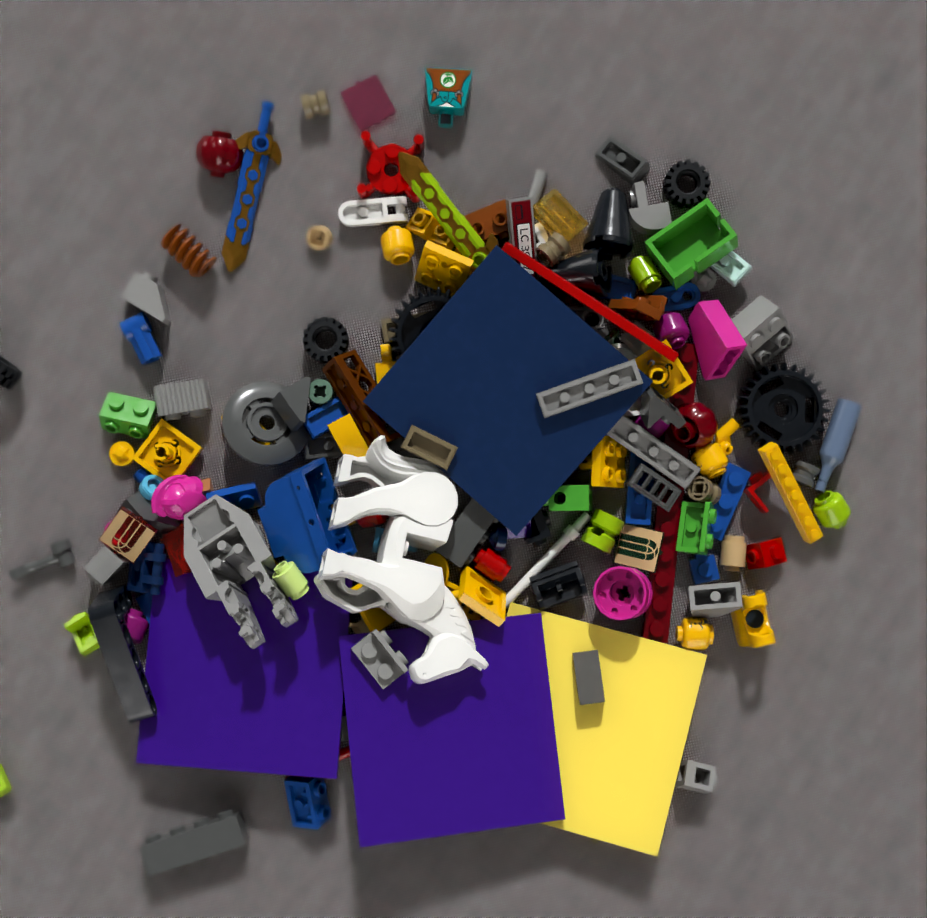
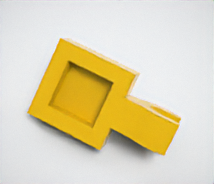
M390 344L380 345L382 363H375L377 384L397 362L393 361Z

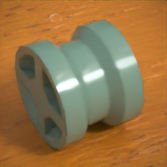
M316 379L311 382L309 398L314 403L324 405L333 400L334 389L328 381Z

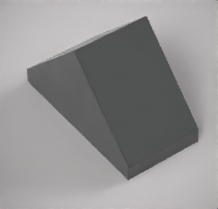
M305 377L279 391L271 401L290 430L297 432L305 423L311 381L309 377Z

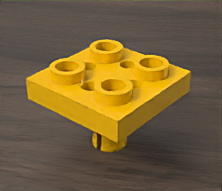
M427 240L414 280L437 290V287H440L441 292L444 294L447 289H450V296L452 297L468 279L474 260L461 255L457 247L452 251L453 248L449 250Z
M667 339L662 341V343L672 348ZM651 348L635 358L638 368L653 381L650 385L666 399L693 383L678 357L673 363ZM649 360H654V361H655V365H653V366H651V365L653 364L652 361L649 362V364H647V363H648ZM666 364H671V365L673 366L672 370H671V366L668 365V370H669V371H667V368L665 367ZM664 383V384H663V387H666L667 384H668V387H667V388H662V387H661V384Z
M161 418L132 459L153 475H157L165 480L174 475H184L204 448ZM174 440H178L179 445L177 447L174 446L177 444V442ZM178 457L181 458V463H180V464H176V463H179V461H180L179 459H176V458H178Z
M604 436L592 450V454H589L584 459V461L588 462L579 465L581 470L592 469L591 486L624 488L627 476L625 470L627 448L610 436Z

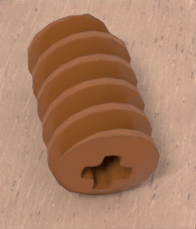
M177 224L162 238L161 246L164 249H168L169 255L175 256L176 262L182 263L184 270H189L191 277L199 278L213 267L217 258L214 256L208 259L210 251L207 249L201 252L203 244L200 242L194 245L196 237L193 235L187 238L189 229L186 228L180 231L181 224Z

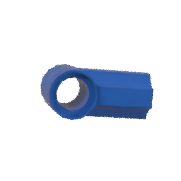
M143 311L119 322L123 334L132 343L142 365L153 363L163 356L151 333L153 331L152 326Z

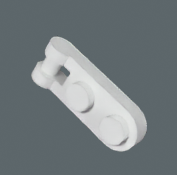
M396 196L346 201L339 207L338 216L342 224L347 227L406 224L409 222L408 214L405 212L407 197ZM388 207H395L396 214L388 215Z

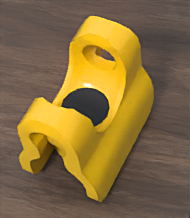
M756 590L753 596L742 595L743 608L730 612L738 645L757 648L775 644V635L770 627L766 605H768L766 593L763 590Z

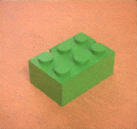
M706 198L647 239L645 246L647 254L675 290H677L694 278V271L700 274L738 247V236L724 218L721 220L719 211Z

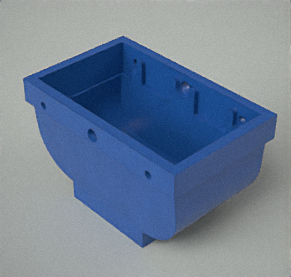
M325 457L313 460L271 483L265 493V506L258 509L274 558L284 556L287 562L293 561L301 573L319 571L323 552L327 548L349 556L357 552L348 525L331 531L328 530L332 513L331 505L339 497L335 486H333L334 482Z

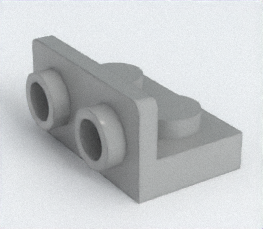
M374 629L351 647V650L380 687L385 689L399 676L409 671L405 666L409 662L400 650L395 653L389 646L393 641L384 630L379 632L377 629Z

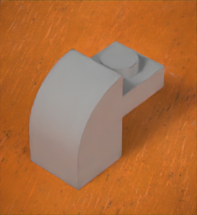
M644 181L635 182L631 191L628 192L630 206H634V208L628 209L630 225L642 234L654 235L672 223L669 204L665 202L648 205Z

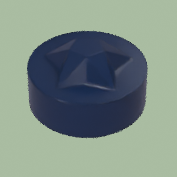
M496 525L490 533L489 541L492 550L503 551L505 549L508 538L506 527Z

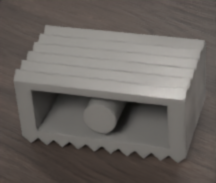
M204 378L153 387L158 417L166 418V421L180 420L182 414L190 413L191 417L206 415V410H212L208 382Z

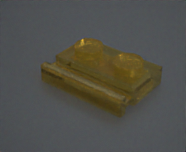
M555 188L533 205L534 217L550 234L553 232L561 234L567 242L571 241L589 224Z

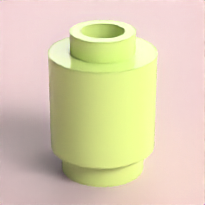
M282 561L273 569L272 578L286 597L297 600L309 590L307 579L293 561Z

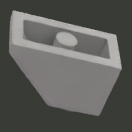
M135 271L120 297L169 326L171 320L163 288L156 283L158 279L146 271L143 275Z
M740 582L688 586L690 610L693 618L720 617L743 608Z

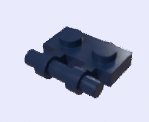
M131 540V548L135 545L137 540ZM148 542L134 563L129 561L127 590L160 595L161 585H164L162 570L163 562H166V554H164L165 544L155 543L154 545V542Z

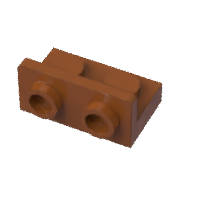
M636 295L634 299L623 296L622 299H611L608 307L629 320L659 321L665 311L667 297L663 295Z

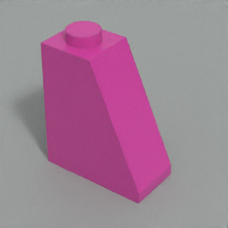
M719 300L700 301L695 305L688 318L702 375L705 381L724 378L747 344Z

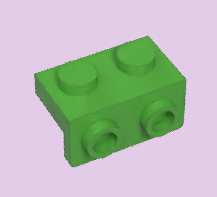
M108 392L99 413L101 428L109 433H121L136 439H146L151 433L150 427L157 412L156 402Z
M682 501L676 544L677 552L708 555V549L713 548L714 535L710 534L711 524L716 523L717 509H713L714 506L711 502L696 503Z

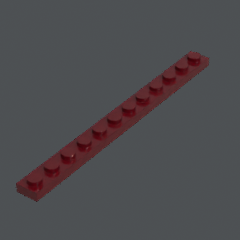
M685 343L681 348L673 349L678 352L679 360L693 381L692 384L667 399L676 408L682 404L694 402L698 356L694 344ZM670 423V426L664 432L663 442L688 459L689 448L683 446L682 443L675 439ZM660 472V476L682 490L669 512L656 505L653 531L662 532L663 535L659 553L658 547L655 551V557L658 553L655 571H649L648 579L652 585L653 597L651 605L644 613L642 638L668 643L678 553L676 551L684 488ZM662 484L658 487L657 497L664 488ZM668 489L661 501L666 503L673 491ZM652 541L651 546L653 550H655L656 543L654 541ZM654 553L651 554L650 560L654 558Z

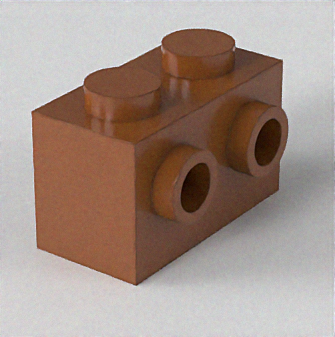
M505 199L464 216L484 241L485 246L490 233H493L500 241L509 239Z

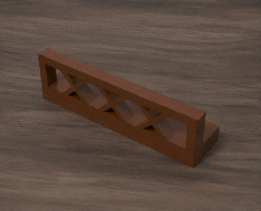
M355 349L333 357L322 368L323 373L348 414H351L368 447L380 435L385 436L386 444L403 437L395 429L396 433L390 435L384 426L385 421L363 402L377 384ZM351 359L356 367L355 370L349 368L344 360ZM359 380L366 383L368 391L361 389L358 384Z

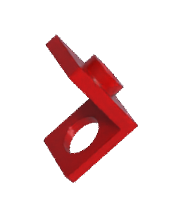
M768 470L763 474L759 471L749 479L750 484L743 491L760 513H768L769 510L754 491L771 478Z

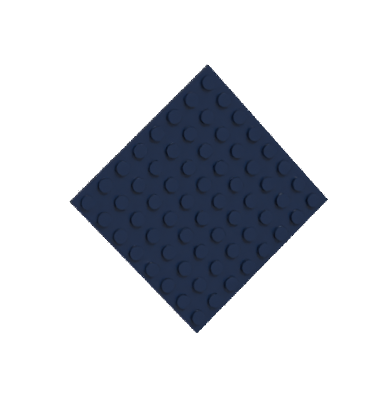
M496 245L363 402L404 438H406L411 425H414L457 446L458 449L448 469L445 470L439 466L437 467L517 536L653 381L639 369L643 384L544 418L536 396L537 393L629 360Z

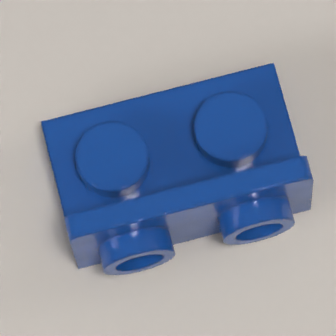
M289 776L284 780L293 827L318 830L331 818V808L324 778Z

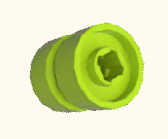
M596 508L590 519L592 526L586 527L580 540L610 554L616 543L614 536L620 535L625 522Z

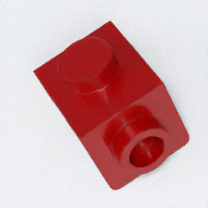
M782 537L747 544L746 562L748 569L767 568L787 562Z

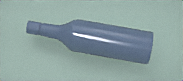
M841 398L837 399L819 451L822 468L815 487L816 491L825 492L833 469L842 463L845 458L862 405Z

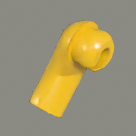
M733 418L725 423L715 434V443L721 445L725 455L732 453L731 435L740 426Z

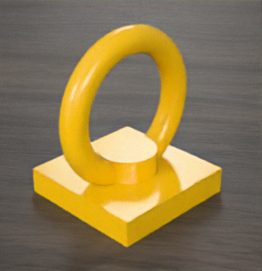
M466 566L460 574L459 590L451 591L456 600L461 601L472 611L500 627L505 621L506 592L469 566Z

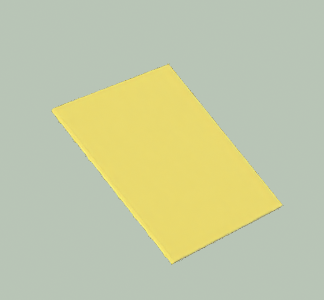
M511 602L506 617L541 613L565 819L542 822L541 824L658 856L707 655ZM598 650L605 702L579 705L573 653Z

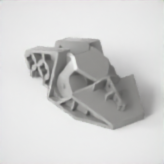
M215 494L184 515V558L205 598L223 602L228 614L241 627L238 632L240 637L244 638L250 648L255 649L265 643L264 635L248 599V594L241 586L254 576L260 584L261 592L273 604L274 609L272 612L279 619L281 625L287 628L298 621L297 614L289 597H286L272 578L273 569L276 566L273 555L265 543L261 526L253 521L250 514Z

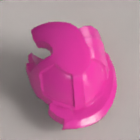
M174 475L166 478L156 487L152 494V513H156L160 517L168 516L172 519L184 520L186 513L207 500L202 494V481L196 476L188 477L187 475Z

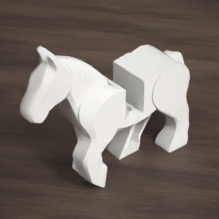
M384 435L378 436L371 443L366 455L363 457L343 454L338 461L333 486L337 487L361 480L368 482L374 488L354 497L338 498L333 504L328 530L331 531L344 527L366 516L387 515L390 517L381 536L376 562L365 558L352 557L345 553H338L329 548L323 552L319 574L313 580L322 597L352 614L373 608H381L399 623L414 627L428 635L430 639L424 653L420 658L413 661L408 669L410 678L417 684L434 681L460 672L469 666H473L480 671L482 669L485 670L489 664L476 651L472 629L465 612L452 592L444 585L442 567L402 558L406 556L409 546L434 551L447 543L453 520L450 518L455 514L458 506V494L449 477L433 463L396 454L388 448ZM345 577L363 586L358 590L348 588L345 585Z

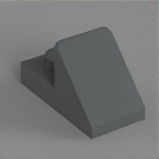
M651 385L642 393L640 417L647 428H650L660 418L667 425L672 423L678 429L686 423L679 410Z

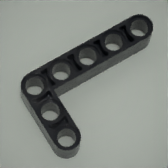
M123 585L100 592L90 605L88 614L129 723H134L156 716L157 707L124 619L132 606V599L127 586Z

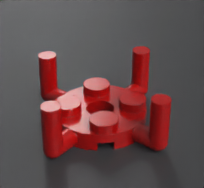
M363 131L361 133L363 146L371 154L366 165L370 183L367 185L363 183L357 185L359 197L366 199L375 191L385 195L405 193L412 202L418 203L420 199L400 174L398 153L404 152L417 156L425 147L423 136L420 134L415 135L414 145L408 150L394 143L378 148L372 141L370 132ZM394 164L399 168L395 176L385 174V168L388 165Z

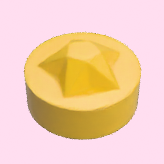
M118 441L111 446L109 457L118 466H128L134 462L132 457L135 455L136 450L131 443Z

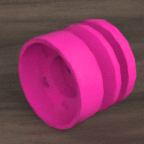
M617 566L609 568L600 574L594 585L593 596L596 606L605 616L615 620H627L637 618L647 611L652 602L653 590L651 582L640 570ZM628 587V592L631 593V596L623 599V594L620 591Z

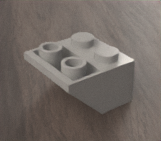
M762 295L757 297L732 319V322L747 344L741 355L756 371L760 370L794 340L780 307Z

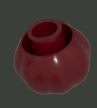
M212 130L211 136H203L196 145L197 161L200 166L210 171L211 177L225 178V174L236 171L242 164L244 152L243 149H239L237 142L232 139V133Z
M701 402L680 405L677 409L683 418H687L685 419L686 423L680 429L671 423L675 439L687 448L704 447L710 444L718 429L714 412Z

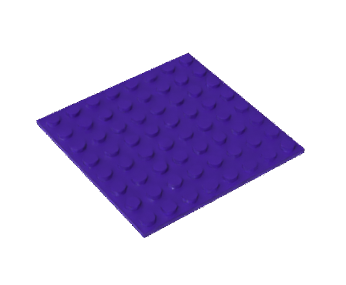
M166 559V562H163L162 576L164 577V585H161L160 595L152 596L145 675L156 703L157 715L140 721L136 763L338 779L344 704L338 636L349 635L351 613L322 597L313 581L316 575L319 574V571L302 573L308 581L309 590L297 600H292L289 597L297 614L298 621L287 628L282 626L279 619L273 614V604L261 592L260 584L255 576L241 585L248 594V599L265 638V643L252 649L245 642L244 638L240 637L238 632L241 627L228 614L223 602L205 598L191 569L184 572L176 560ZM345 577V585L348 588H352L353 580Z
M541 613L505 617V621L500 627L487 619L469 621L476 651L489 664L485 670L482 669L480 671L473 666H469L460 672L425 684L413 682L409 671H407L385 689L380 687L351 650V647L369 633L338 636L360 848L565 819ZM414 627L385 631L393 641L389 646L395 653L400 650L409 663L405 665L407 669H409V665L422 656L430 639L428 635Z

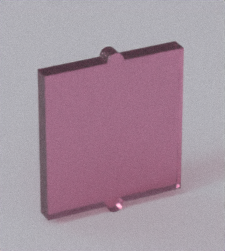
M376 74L361 82L356 81V85L340 92L360 132L374 124L380 125L382 120L396 113Z

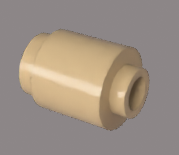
M724 535V541H721L720 565H725L724 570L740 572V567H745L747 543H744V536Z

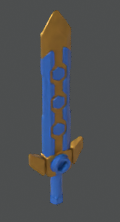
M268 101L262 102V111L257 131L246 132L235 140L239 149L245 148L246 150L243 155L237 191L221 252L229 272H233L246 260L253 230L252 225L269 157L277 165H280L282 158L277 142L273 141V137L267 134L271 113L274 109V104Z

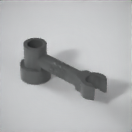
M67 538L49 545L53 555L10 570L11 579L20 578L57 563L60 564V567L74 563L75 559L70 549L72 548L70 539Z

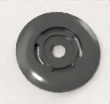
M258 381L238 389L228 400L222 416L223 433L232 450L244 460L262 466H275L290 461L305 446L309 434L304 425L297 432L291 431L273 404L269 403L279 391L287 388L286 386L275 382ZM259 400L268 401V402L259 403ZM264 416L271 417L274 421V427L270 430L263 429L259 424L260 418ZM255 438L256 440L265 443L274 442L275 445H262L253 441L252 439Z

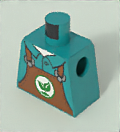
M425 67L429 113L439 114V127L452 128L454 115H464L472 84L473 69Z

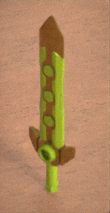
M399 152L400 174L440 223L444 232L461 254L474 260L469 273L472 274L494 247L498 246L497 238L493 233H490L485 246L484 241L452 203L421 159L404 152Z

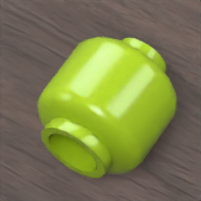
M825 491L815 498L812 510L823 527L839 529L847 524V519L851 515V509L840 493Z

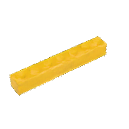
M770 441L759 448L758 452L803 541L812 544L823 537V534L778 444Z

